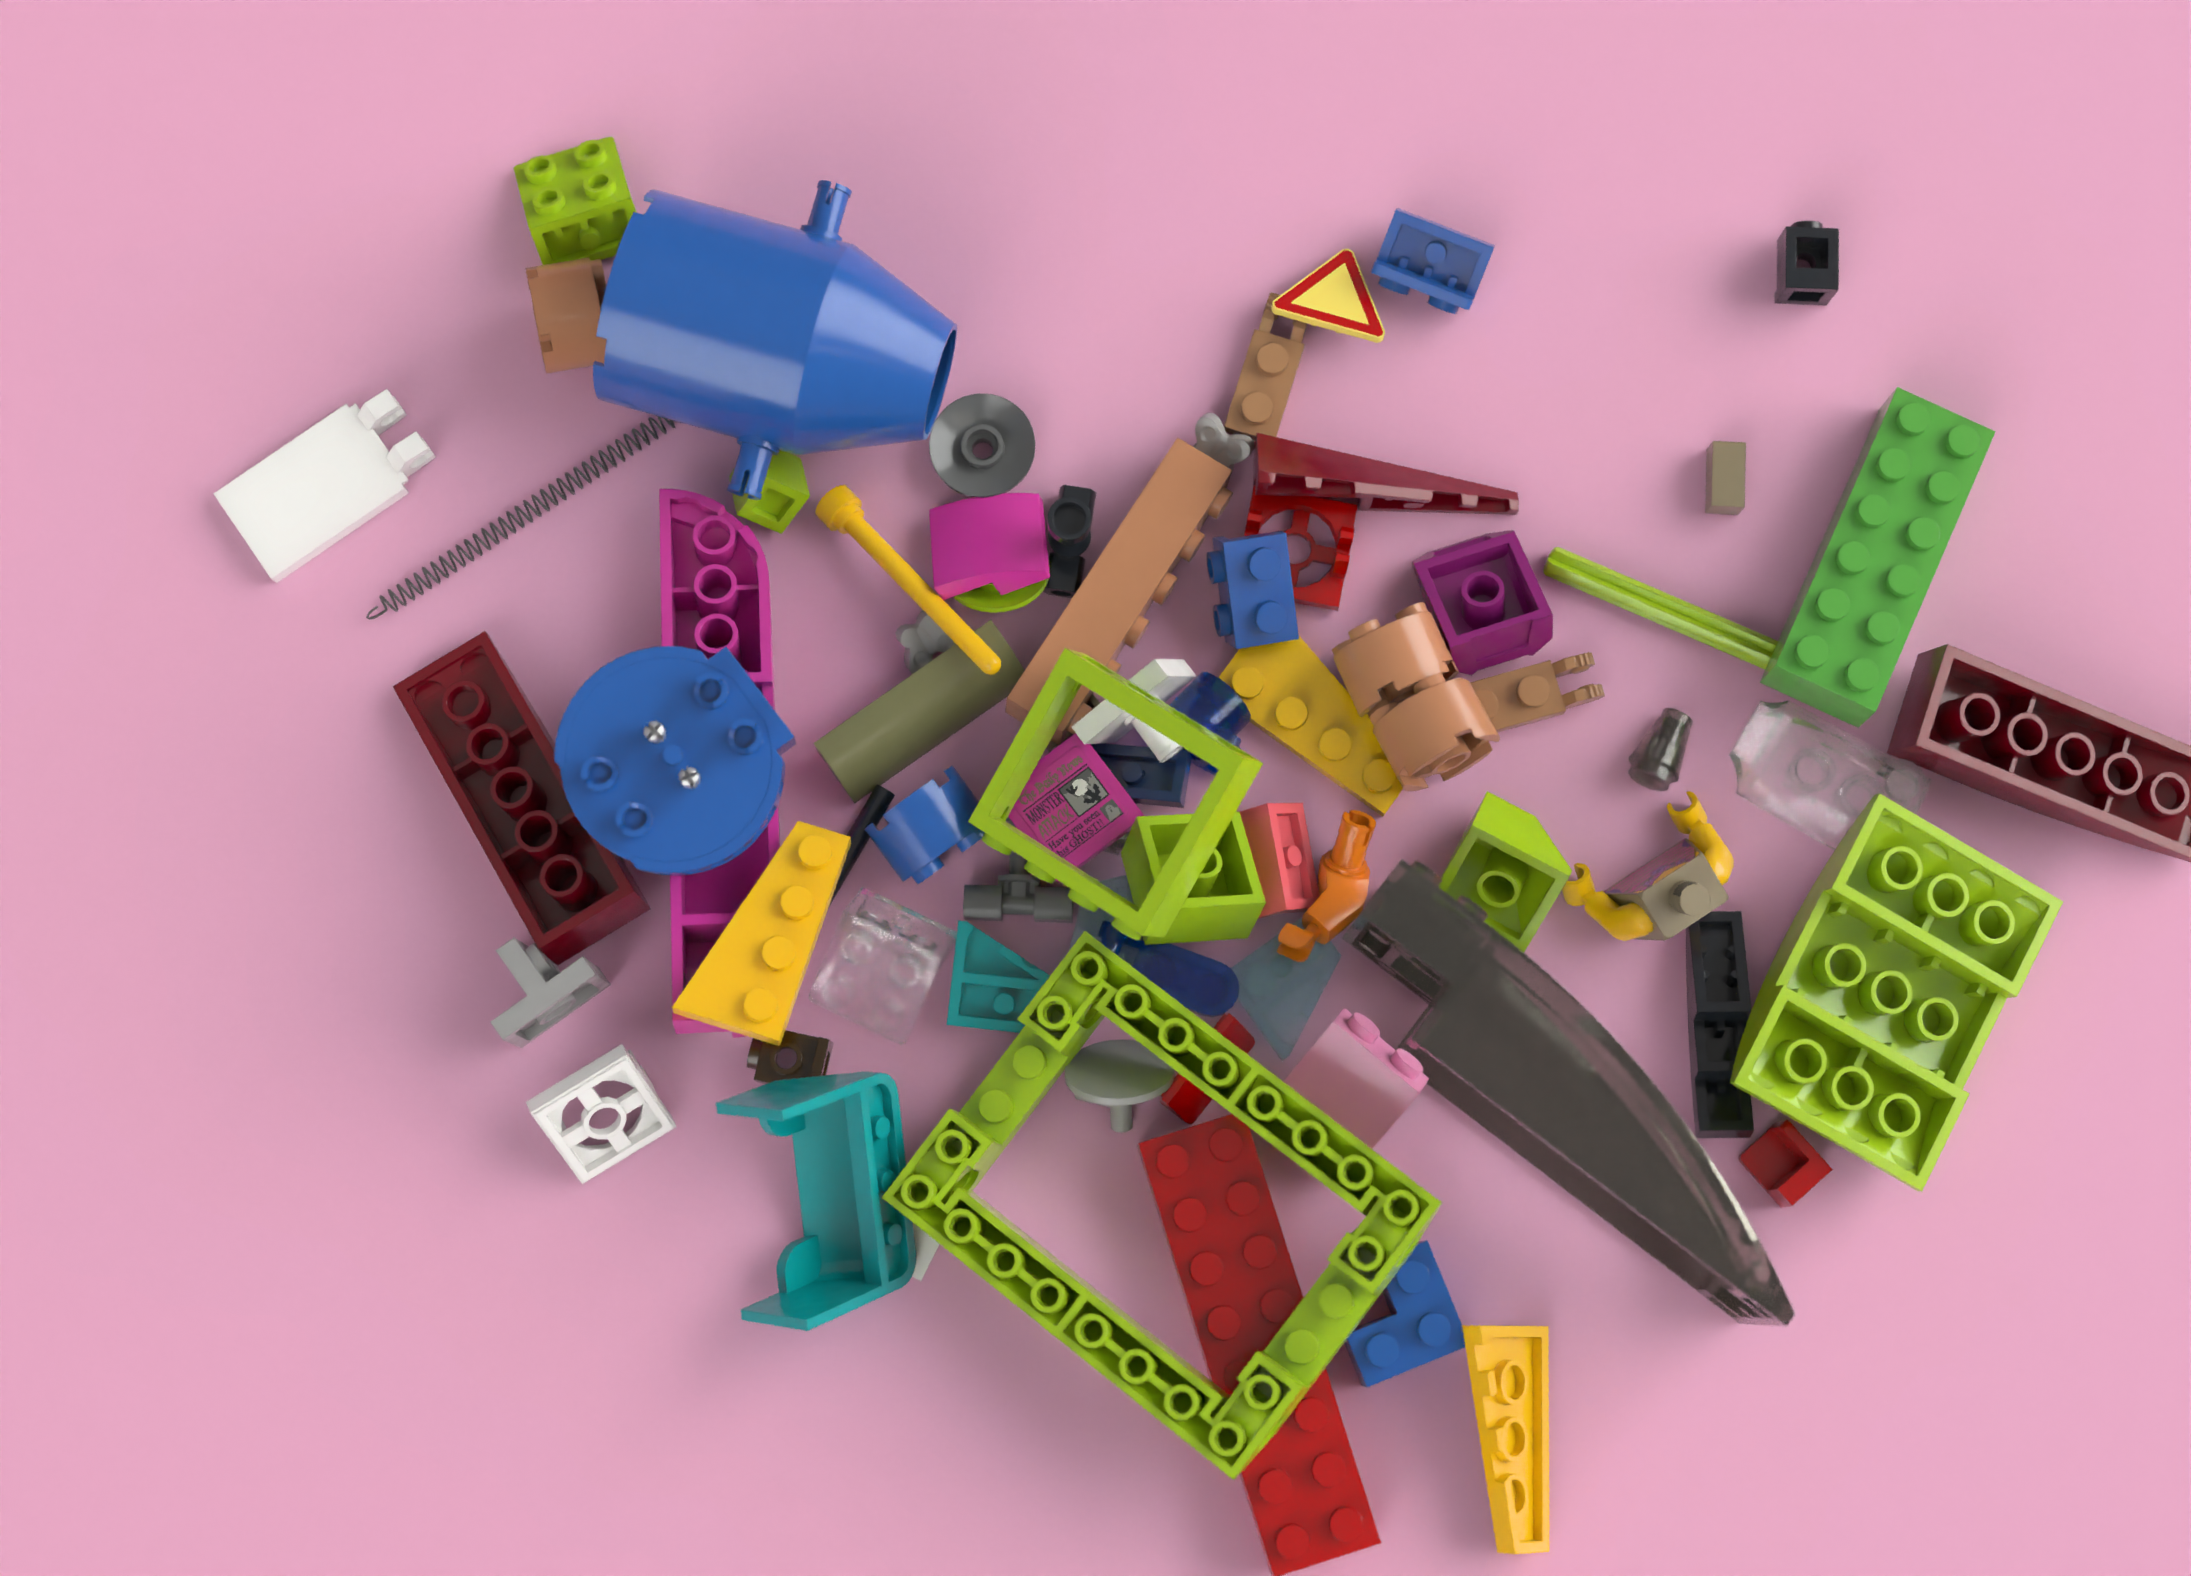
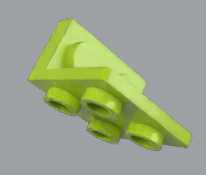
M613 137L588 140L576 147L554 154L536 156L514 167L528 227L543 265L588 257L591 261L616 256L633 212L637 213Z

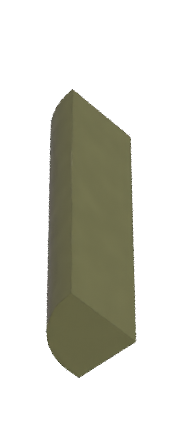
M989 620L974 632L1000 658L1001 668L996 674H985L955 644L814 742L817 752L854 804L872 792L876 785H882L1008 697L1025 670L992 620Z

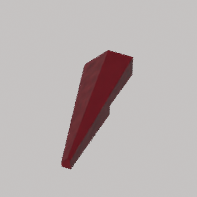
M1256 433L1253 453V485L1256 486L1255 495L1358 498V511L1516 515L1519 511L1518 493L1515 491Z

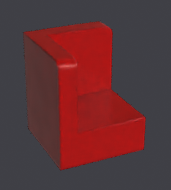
M1787 1119L1774 1123L1738 1157L1739 1162L1780 1208L1793 1206L1833 1170Z

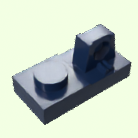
M1107 743L1091 744L1135 804L1184 808L1192 760L1189 751L1181 750L1169 760L1160 763L1149 747Z

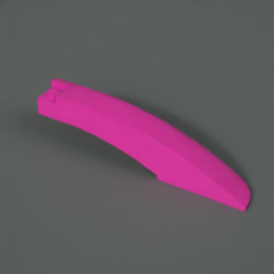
M659 488L661 646H678L701 650L707 659L724 647H727L775 710L770 580L766 558L760 543L748 525L744 526L737 518L725 510L723 504L714 499L686 490ZM779 804L764 832L747 850L736 858L705 872L670 876L672 1006L779 850ZM672 1010V1022L676 1034L729 1032L726 1029L674 1014ZM732 1032L733 1038L747 1037L745 1035Z

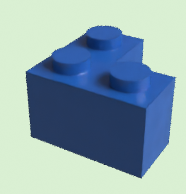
M1428 1240L1418 1242L1411 1255L1384 1289L1383 1295L1391 1313L1356 1327L1344 1342L1360 1384L1364 1387H1370L1465 1348L1462 1323Z

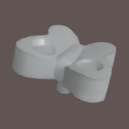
M1214 413L1204 414L1196 423L1197 443L1193 447L1232 471L1235 463L1245 460L1255 449L1254 440L1250 436L1227 434L1220 418Z
M924 611L920 612L915 624L901 625L896 631L897 640L905 647L904 663L912 674L931 662L933 654L937 651L945 652L955 645L952 639Z

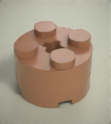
M588 257L525 268L546 374L593 366L595 361L604 363L607 339L596 336L606 290L601 259L590 261Z
M1424 602L1413 604L1395 614L1396 620L1384 626H1380L1378 619H1374L1355 627L1348 632L1349 640L1338 644L1332 649L1334 654L1333 660L1360 717L1367 713L1370 717L1373 712L1384 705L1393 702L1400 704L1415 695L1413 687L1426 677L1441 673L1445 681H1449L1458 674L1459 671L1431 612H1428Z
M1441 673L1431 675L1413 687L1415 695L1400 704L1393 702L1384 705L1370 716L1374 726L1373 733L1405 791L1412 792L1429 788L1424 778L1440 774L1443 781H1446L1461 774L1490 754L1493 748L1489 741L1499 742V734L1467 679L1456 678L1445 681Z

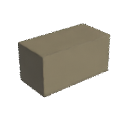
M1712 441L1707 448L1705 513L1739 515L1744 509L1746 442Z

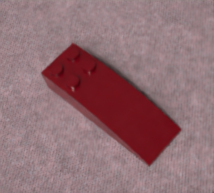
M486 631L393 686L535 944L557 966L651 909L622 857L611 852L595 840L575 816L563 788L561 768L554 760L555 742Z
M1949 644L1917 655L1888 747V754L2044 816L2134 846L2191 862L2190 745Z

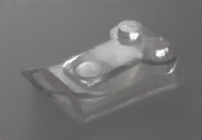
M1790 700L1776 703L1760 701L1729 754L1737 775V789L1735 791L1737 795L1834 851L1875 794L1880 793L1912 813L1917 814L1932 779L1924 775L1922 769L1915 763L1905 759L1897 760Z

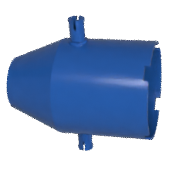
M820 180L818 182V190L807 225H801L800 229L656 189L650 190L644 195L643 201L650 202L651 204L644 215L633 212L619 244L607 282L596 334L597 337L607 339L604 363L597 361L593 363V383L596 396L605 402L738 438L737 443L741 445L727 491L741 497L744 496V493L748 494V499L761 500V491L772 455H778L779 450L795 455H805L926 440L936 421L947 386L957 340V324L857 246L842 241L838 232L848 198H850L852 191L836 183L835 189L830 188L831 181Z

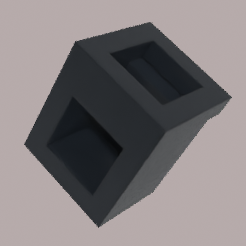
M1799 221L1791 226H1786L1777 239V290L1774 293V303L1827 306L1839 290V228H1823V224L1817 221ZM1803 259L1807 261L1811 268H1797L1796 260Z

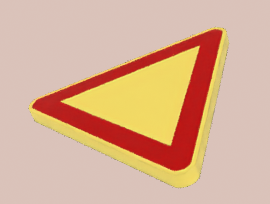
M1342 249L1276 298L1272 303L1271 310L1275 315L1308 323L1311 326L1322 327L1336 331L1339 334L1343 333L1375 343L1383 341L1385 336V330L1354 252L1350 249Z

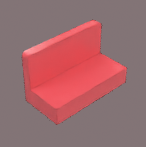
M1266 803L1240 811L1266 901L1258 919L1275 914L1306 912L1319 897V890L1303 803Z

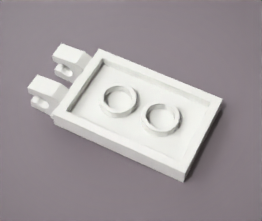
M388 389L365 402L361 409L356 403L351 407L347 404L343 405L213 493L269 577L276 583L407 495L409 492L404 486L409 481L407 477L436 457L417 431L395 444L390 452L378 435L407 416L399 402L391 395Z

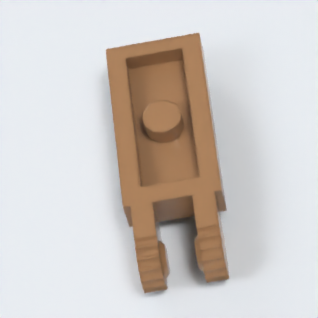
M1272 292L1269 294L1259 329H1254L1224 424V429L1227 433L1247 435L1254 441L1256 433L1277 437L1305 344L1302 343L1308 324L1293 320L1292 324L1294 327L1290 339L1270 334L1273 323L1278 318V315H1275L1271 310L1272 303L1280 296Z
M1592 652L1564 658L1554 663L1548 660L1470 682L1497 733L1562 715L1566 709L1593 702L1605 696L1602 684L1585 685L1577 690L1561 695L1556 679L1568 674L1584 672L1589 667L1595 665Z

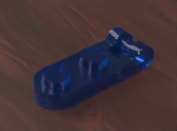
M1102 921L1097 937L1101 939L1100 943L1118 956L1122 947L1137 951L1132 967L1191 1012L1212 1018L1221 1016L1228 1012L1238 999L1240 989L1238 978L1233 970L1224 963L1170 943L1145 945L1143 936H1141L1140 940H1135L1115 929L1111 925L1112 922Z

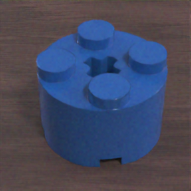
M953 765L944 771L949 779L944 785L939 787L935 780L932 779L883 814L888 825L879 831L874 823H871L864 829L902 882L912 877L917 885L944 866L938 856L955 844L961 852H964L978 842L985 833L968 822L979 801Z

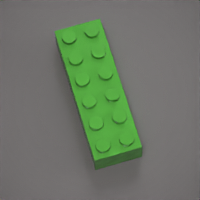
M1899 387L1894 390L1878 411L1760 683L1857 728L1876 712L1996 431Z

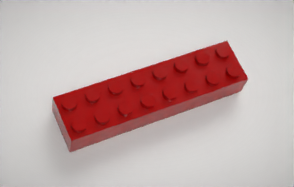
M1233 1114L1137 1144L1209 1379L1230 1396L1240 1382L1237 1380V1377L1257 1351L1263 1352L1303 1300L1302 1291L1250 1128ZM1325 1368L1277 1433L1239 1474L1272 1576H1282L1381 1544Z

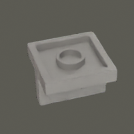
M513 938L498 948L496 952L527 996L493 1019L491 1024L504 1041L523 1048L611 984L600 968L583 956L560 972L556 964L543 954L535 943L528 947L521 941Z

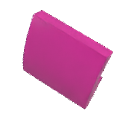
M1002 493L990 497H973L929 509L934 589L943 600L993 583L998 592L1004 595L1050 578L1043 500L1038 493Z

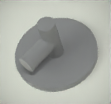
M1109 1040L1089 1045L1080 1049L1073 1060L1065 1067V1082L1074 1093L1075 1099L1110 1107L1111 1129L1120 1133L1130 1131L1133 1127L1132 1104L1142 1103L1163 1094L1172 1085L1175 1077V1070L1135 1040Z

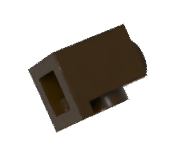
M785 1030L780 1046L753 1038L749 1049L747 1068L756 1069L754 1080L762 1084H768L776 1080L824 1076L827 1074L834 1043L830 1039ZM787 1048L794 1050L797 1055L794 1066L788 1069L780 1068L777 1064L779 1052Z

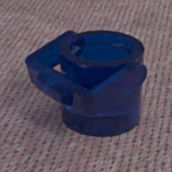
M1202 671L1169 704L1240 748L1242 741L1237 734L1251 721V714L1240 696L1224 681L1208 672ZM1189 751L1192 756V764L1214 776L1219 769Z

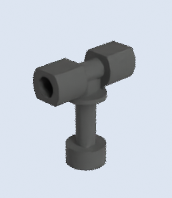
M1007 817L1006 822L1016 827L1010 818ZM1012 851L1009 855V874L999 875L998 885H964L963 917L965 920L1003 921V914L1034 915L1035 922L1073 923L1074 901L1067 896L1071 889L1069 887H1041V879L1031 875L1024 868L1027 860Z

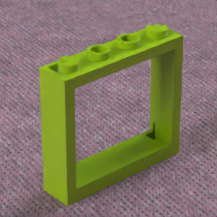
M1064 648L968 822L985 832L981 840L991 848L1005 855H1010L1014 851L1025 858L1027 862L1024 868L1032 875L1048 883H1053L1057 879L1071 888L1067 896L1075 903L1093 912H1096L1100 907L1115 918L1111 925L1121 933L1135 940H1140L1142 935L1164 938L1263 763L1087 654ZM1081 685L1219 769L1140 908L1006 822L1008 815Z

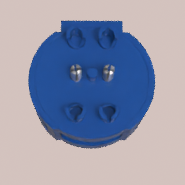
M660 646L641 649L623 655L600 668L586 680L571 699L563 714L555 742L554 760L561 768L563 788L575 816L595 840L611 852L630 860L638 870L659 875L680 876L701 873L717 868L742 854L758 839L770 823L782 795L786 765L781 755L797 743L794 735L727 647H724L707 659L701 650L678 646Z

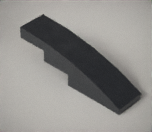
M1711 911L1686 928L1687 1014L1696 1138H1751L1754 1132L1751 1095L1730 1083L1740 1041L1752 1010L1741 911Z

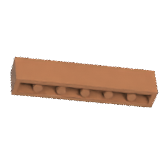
M1177 437L1008 695L1005 708L1007 714L1022 723L1024 722L1064 648L1087 654L1116 673L1120 671L1122 665L1115 661L1125 645L1134 649L1150 623L1149 620L1144 618V615L1153 601L1162 605L1171 593L1178 580L1176 576L1172 575V572L1181 558L1190 562L1197 553L1206 536L1199 530L1210 515L1217 520L1233 495V492L1227 489L1232 473L1231 469ZM1081 685L1051 741L1060 745L1068 732L1073 735L1075 734L1072 726L1093 710V708L1087 705L1094 694L1093 691Z

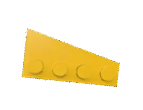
M1300 636L1297 640L1240 648L1210 688L1209 693L1382 817L1403 790L1373 733L1374 726L1370 717L1367 714L1363 717L1359 716L1348 691Z
M797 821L672 1006L673 1013L780 1046L851 845V837Z
M1462 1325L1497 1553L1526 1554L1549 1552L1548 1326Z

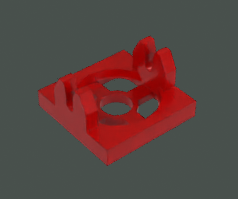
M1253 485L1244 536L1259 534L1258 532L1273 515L1286 510H1294L1291 528L1283 532L1286 533L1287 537L1300 536L1304 538L1310 546V555L1304 562L1299 564L1290 563L1294 602L1338 611L1344 578L1350 559L1349 553L1354 537V524L1358 505L1318 497L1255 495L1256 486ZM1310 513L1317 515L1329 526L1336 548L1315 543L1314 538L1307 532ZM1312 562L1332 565L1330 570L1319 581L1304 587H1297L1299 571L1306 569Z

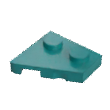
M958 920L946 1025L1020 1033L1025 1025L1018 1020V1017L1050 975L967 921Z

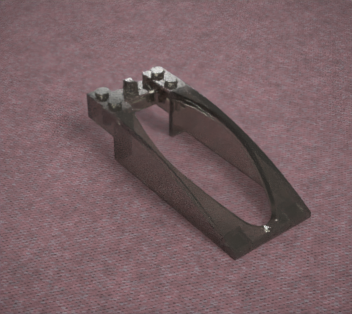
M1401 859L1342 937L1348 944L1427 1003V1006L1394 1049L1406 1050L1421 1063L1423 1067L1422 1073L1429 1078L1426 1084L1736 1322L1739 1324L1787 1326L1794 1317L1795 1312L1755 1231L1705 1150L1652 1080L1600 1022L1566 989L1525 953L1484 922L1488 915L1481 907L1462 895L1456 901L1438 887L1442 880L1430 868L1418 861H1414L1410 866Z

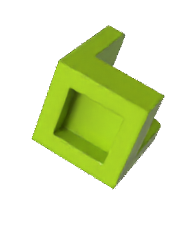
M779 450L778 455H772L761 491V500L748 499V494L745 493L743 497L732 493L736 514L782 534L810 497L802 460L796 455ZM734 470L731 472V474H730V476H729V481H730V482H731V478H732V475H733Z

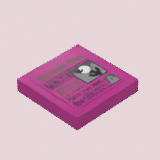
M1076 733L1039 760L1008 815L1017 829L1077 868H1081L1128 833L1137 816H1144L1091 744H1084Z

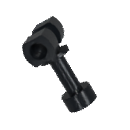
M1062 485L1059 490L1058 500L1049 509L1048 540L1054 552L1049 553L1048 556L1050 578L1043 590L1048 595L1073 598L1082 584L1085 558L1080 555L1088 549L1091 542L1090 530L1096 499V492L1092 489Z

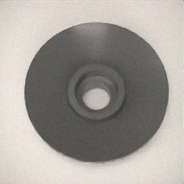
M972 394L952 402L937 417L930 433V458L938 476L954 491L969 497L995 496L1012 490L1026 477L1035 456V436L1027 416L1014 403L993 394ZM980 443H987L993 448V452L988 458L980 459L973 454L974 447Z

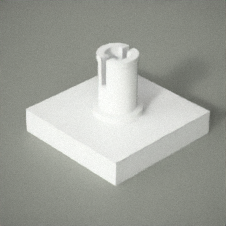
M1154 659L1130 678L1129 681L1166 702L1197 676L1184 659ZM1106 699L1072 726V729L1084 744L1115 743L1135 728L1160 763L1169 760L1183 749L1179 744Z

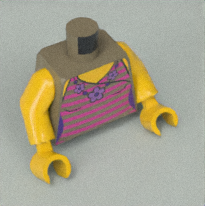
M1688 791L1686 794L1692 803L1689 808L1683 811H1675L1669 802L1667 810L1678 831L1683 834H1689V839H1683L1604 892H1596L1587 865L1576 863L1574 868L1578 880L1567 881L1562 889V893L1567 904L1571 906L1585 905V912L1618 940L1664 941L1672 938L1729 899L1722 885L1729 880L1734 867V859L1713 826L1707 823V815L1696 794Z

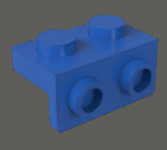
M1396 208L1371 273L1381 276L1378 284L1386 289L1408 295L1410 288L1430 295L1427 303L1431 306L1457 314L1459 307L1470 310L1495 245Z
M1276 531L1231 539L1224 536L1214 537L1212 539L1214 551L1207 552L1206 559L1210 581L1212 584L1218 583L1220 604L1213 607L1217 635L1219 637L1224 636L1226 643L1235 649L1299 639L1286 533Z

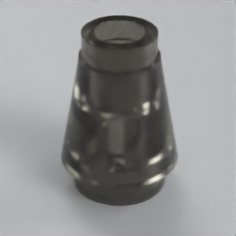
M1665 708L1662 711L1661 716L1655 721L1629 756L1631 766L1628 774L1636 783L1645 788L1663 792L1668 790L1671 783L1679 780L1690 728L1693 724L1692 719L1687 714L1673 708Z

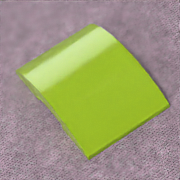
M1880 793L1875 794L1831 855L1789 927L1751 1010L1740 1041L1730 1083L1916 1191H1923L1970 1095L1963 1088L2007 998L2018 996L2063 901Z

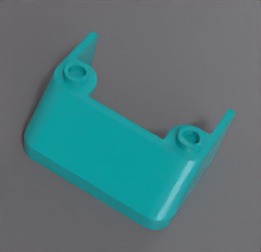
M862 1071L776 1080L716 1102L717 1114L758 1118L762 1129L767 1134L779 1137L792 1135L804 1237L789 1243L778 1259L776 1272L779 1292L740 1309L742 1320L809 1331L898 1290L909 1282L916 1266L913 1222L882 1198L906 1166L899 1095L896 1083L891 1076L886 1073Z

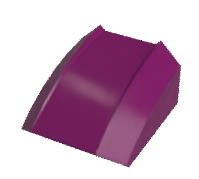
M1510 530L1480 535L1427 552L1412 562L1427 610L1431 612L1459 673L1472 676L1476 671L1526 655L1533 656L1553 638L1552 611L1515 531Z

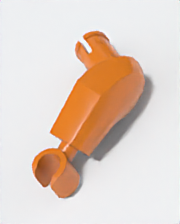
M1349 810V813L1343 812L1335 845L1332 850L1322 855L1318 870L1319 897L1302 916L1304 929L1289 922L1284 925L1278 935V941L1281 944L1277 948V953L1296 962H1305L1313 950L1315 941L1326 945L1360 916L1368 894L1370 869L1365 861L1369 841L1376 827V821L1372 816L1356 810Z

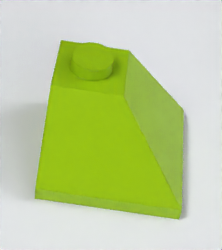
M1487 791L1428 902L1524 953L1569 879L1572 869L1536 816Z

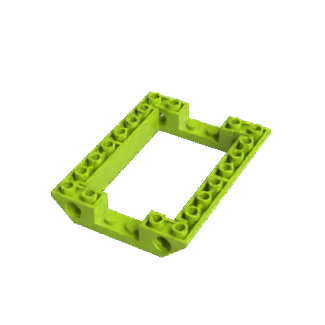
M1084 931L1018 1017V1020L1025 1025L960 1112L949 1108L882 1198L1231 1479L1235 1480L1277 1433L1411 1255L1442 1205V1202ZM1104 1017H1107L1366 1216L1352 1233L1347 1232L1327 1258L1330 1264L1263 1352L1257 1351L1237 1377V1380L1240 1382L1231 1396L973 1192Z

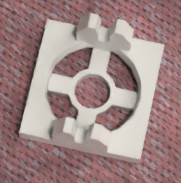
M622 1044L526 1101L531 1115L582 1184L677 1127L671 1114L658 1097L644 1068L641 1065L639 1066L632 1051H627ZM615 1080L629 1084L633 1089L614 1099L611 1097H599L593 1087L603 1081ZM578 1097L585 1107L581 1113V1121L566 1128L562 1120L563 1110L569 1101ZM641 1106L639 1117L633 1127L625 1133L623 1127L626 1124V1114ZM602 1108H613L618 1111L616 1121L609 1127L596 1129L589 1125L591 1116ZM588 1137L598 1140H609L608 1143L600 1145L580 1144V1142Z

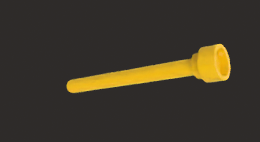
M839 485L828 491L817 504L816 516L831 531L838 530L841 534L849 533L985 674H996L1001 668L1000 658L863 518L864 511L861 509V500L846 485Z

